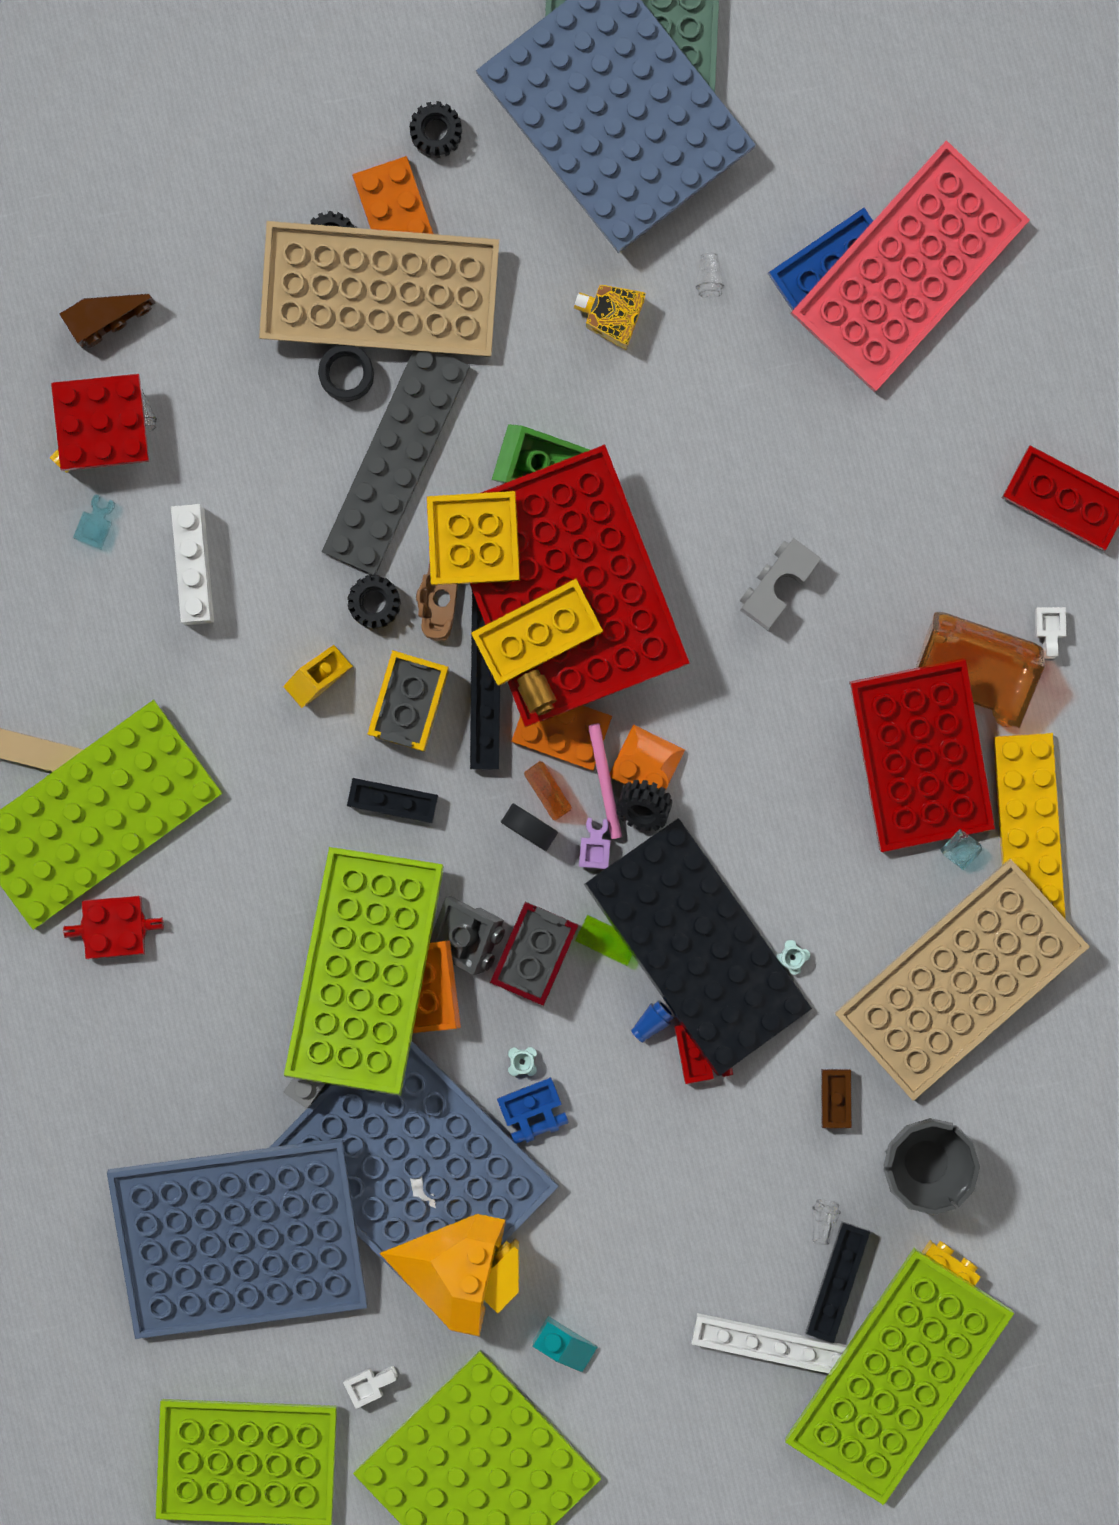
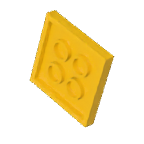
M515 491L427 496L432 586L520 581Z

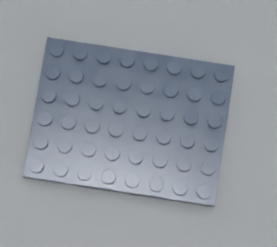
M566 0L476 70L479 78L617 253L624 250L756 146L641 0Z
M412 1040L401 1096L330 1085L269 1147L342 1138L357 1235L401 1279L402 1277L379 1253L475 1214L506 1220L501 1241L502 1245L559 1187ZM422 1176L424 1194L430 1199H435L436 1208L431 1207L429 1201H423L420 1197L413 1196L410 1178L416 1179Z
M342 1138L108 1169L107 1178L135 1339L367 1308L366 1289Z

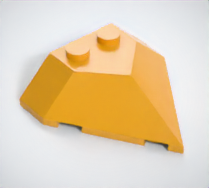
M475 1214L379 1254L451 1331L480 1337L486 1311L483 1301L495 1250L500 1249L506 1220Z

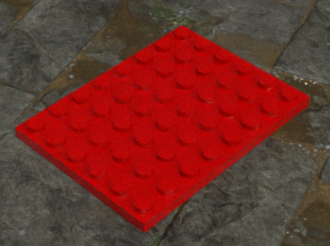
M605 444L481 492H516L520 581L470 583L485 625L577 579L603 630V633L507 681L525 728L690 664ZM534 670H539L540 674L545 676L557 700L552 704L554 709L541 716H538L536 712H529L518 690L520 685L517 680Z

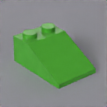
M508 424L491 480L504 484L590 449L522 425Z

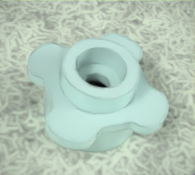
M788 940L784 944V950L781 954H777L776 958L781 965L789 969L791 974L796 975L801 972V966L804 962L809 960L810 952L807 949L799 948L795 941ZM792 954L796 957L794 960L790 959Z
M516 1047L511 1048L508 1051V1056L511 1059V1066L508 1068L509 1074L512 1076H517L518 1074L533 1076L537 1072V1067L534 1065V1058L537 1055L536 1050L532 1047H528L526 1050H518ZM524 1059L525 1064H520V1060Z

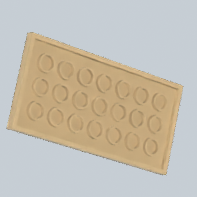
M267 221L259 339L491 357L499 239Z
M1010 858L841 1006L835 1014L914 1101L1090 946Z

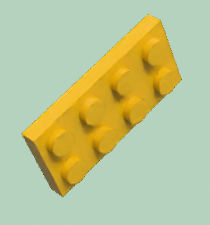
M574 579L473 631L471 634L497 685L500 686L603 633V630L577 579Z

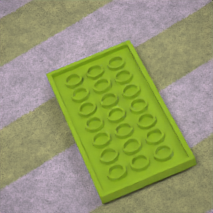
M155 699L0 809V886L33 930L223 794Z
M329 847L284 1070L285 1077L401 1096L444 871L443 864Z
M914 1247L786 1436L785 1443L884 1505L1014 1315L1013 1310Z

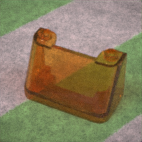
M935 612L915 668L962 658L966 659L973 703L992 710V714L998 724L1004 727L1015 726L1020 728L1045 668L1043 648L1031 641L948 613Z

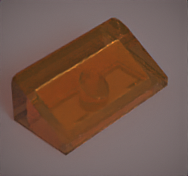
M543 761L537 762L524 772V776L554 821L572 811L571 805Z

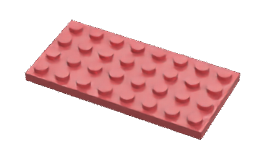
M946 140L790 314L875 392L1030 219Z

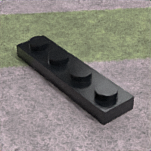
M841 1221L805 1331L807 1335L831 1343L835 1342L870 1230Z

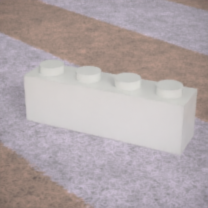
M200 504L171 506L181 623L184 625L214 623L204 507Z

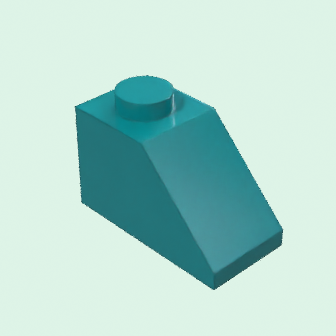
M549 1316L533 1339L532 1347L556 1362L580 1372L584 1371L598 1346Z

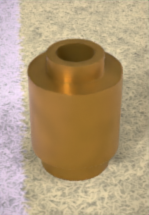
M539 670L531 671L517 680L520 685L518 690L530 713L536 712L538 716H541L554 709L552 704L557 700L545 676L541 675Z

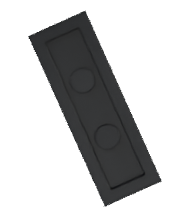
M352 778L347 806L433 823L438 795Z

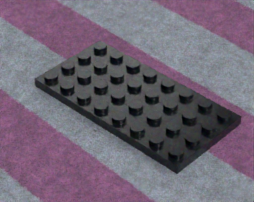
M679 818L584 883L590 895L717 1076H721L812 1009Z

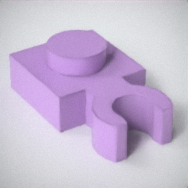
M588 818L586 828L590 833V838H581L579 867L606 869L609 863L610 840L602 839V834L608 829V821L603 819L602 828L595 830L591 825L592 818Z

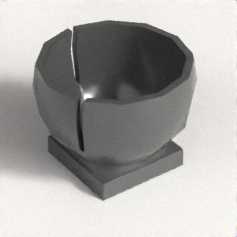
M929 1118L908 1124L889 1143L888 1149L885 1150L886 1157L883 1170L890 1192L910 1210L931 1215L956 1209L951 1201L960 1207L975 1190L980 1164L973 1141L957 1125H953L951 1122Z

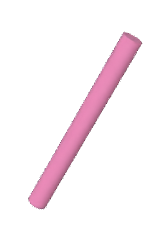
M600 723L591 724L588 728L611 839L622 837V832L616 813V803Z

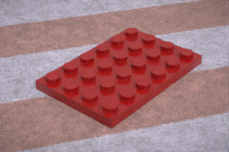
M962 658L849 681L879 850L886 852L994 830L995 825L966 659Z

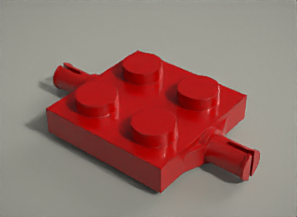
M141 896L82 901L83 917L81 925L63 927V931H75L64 932V938L82 936L85 945V959L144 955V939L147 931L163 930L164 925L156 923H164L163 917L146 919L142 911Z

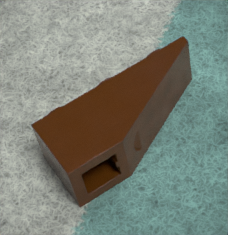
M150 294L84 298L61 312L60 316L81 348L85 346L91 348L103 340L102 336L110 331L115 333L123 329L127 325V320L134 316L141 317L151 311V306L155 304V301Z

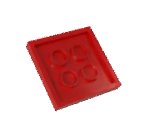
M139 374L51 383L61 471L149 462Z

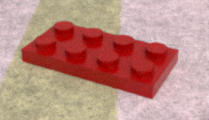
M1031 445L1028 446L1001 497L1102 551H1106L1119 526L1118 491Z

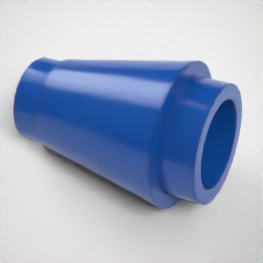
M658 1000L655 1004L651 1003L635 1024V1027L631 1029V1032L643 1043L646 1039L671 1025L670 1021L674 1018V1015L664 1003Z

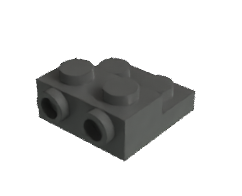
M449 896L444 900L431 935L430 943L450 940L452 960L455 966L472 975L484 973L494 963L495 956L491 954L494 945L499 944L504 937L505 929L501 928L504 920L482 908L475 909Z

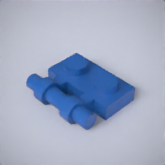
M551 1077L497 1098L507 1126L517 1122L520 1125L521 1130L511 1133L512 1139L516 1144L525 1140L527 1143L535 1140V1136L548 1131L551 1133L559 1130V1127L569 1123L565 1112L554 1116L552 1108L560 1106L562 1103ZM543 1112L546 1120L530 1126L527 1118Z

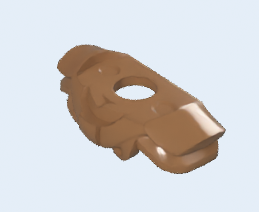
M430 563L428 573L423 575L422 583L416 593V601L419 608L418 616L422 618L421 628L425 636L433 640L443 641L449 638L453 626L458 584L432 586ZM440 590H445L450 595V601L444 607H439L434 602V596Z

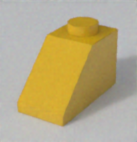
M332 645L299 668L283 687L299 706L303 708L319 697L353 666L336 646Z

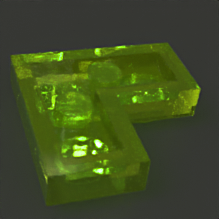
M586 916L575 941L628 966L632 953L614 927L592 916Z

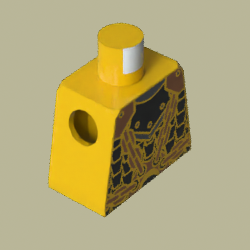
M599 285L595 297L579 292L573 309L589 314L586 321L587 329L627 350L644 304L646 293Z

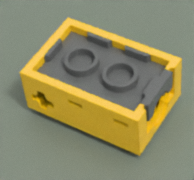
M392 650L367 734L425 752L450 668Z

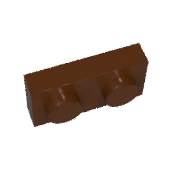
M821 1069L822 1128H852L851 1069Z

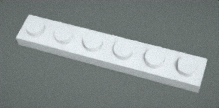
M697 1313L691 1340L692 1345L828 1374L848 1346Z

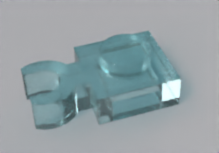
M95 494L91 501L92 514L83 511L73 538L102 550L112 522L105 520V517L112 513L115 508V502L109 500L107 507L101 509L98 505L101 497Z

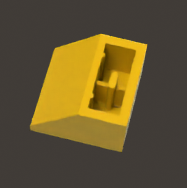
M516 1238L511 1243L506 1240L500 1246V1249L495 1251V1259L492 1263L484 1301L497 1314L519 1293V1241Z

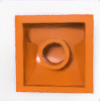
M633 725L610 771V778L624 785L629 781L633 784L634 780H639L642 784L643 780H647L649 785H652L654 782L658 784V789L661 787L667 789L685 749Z

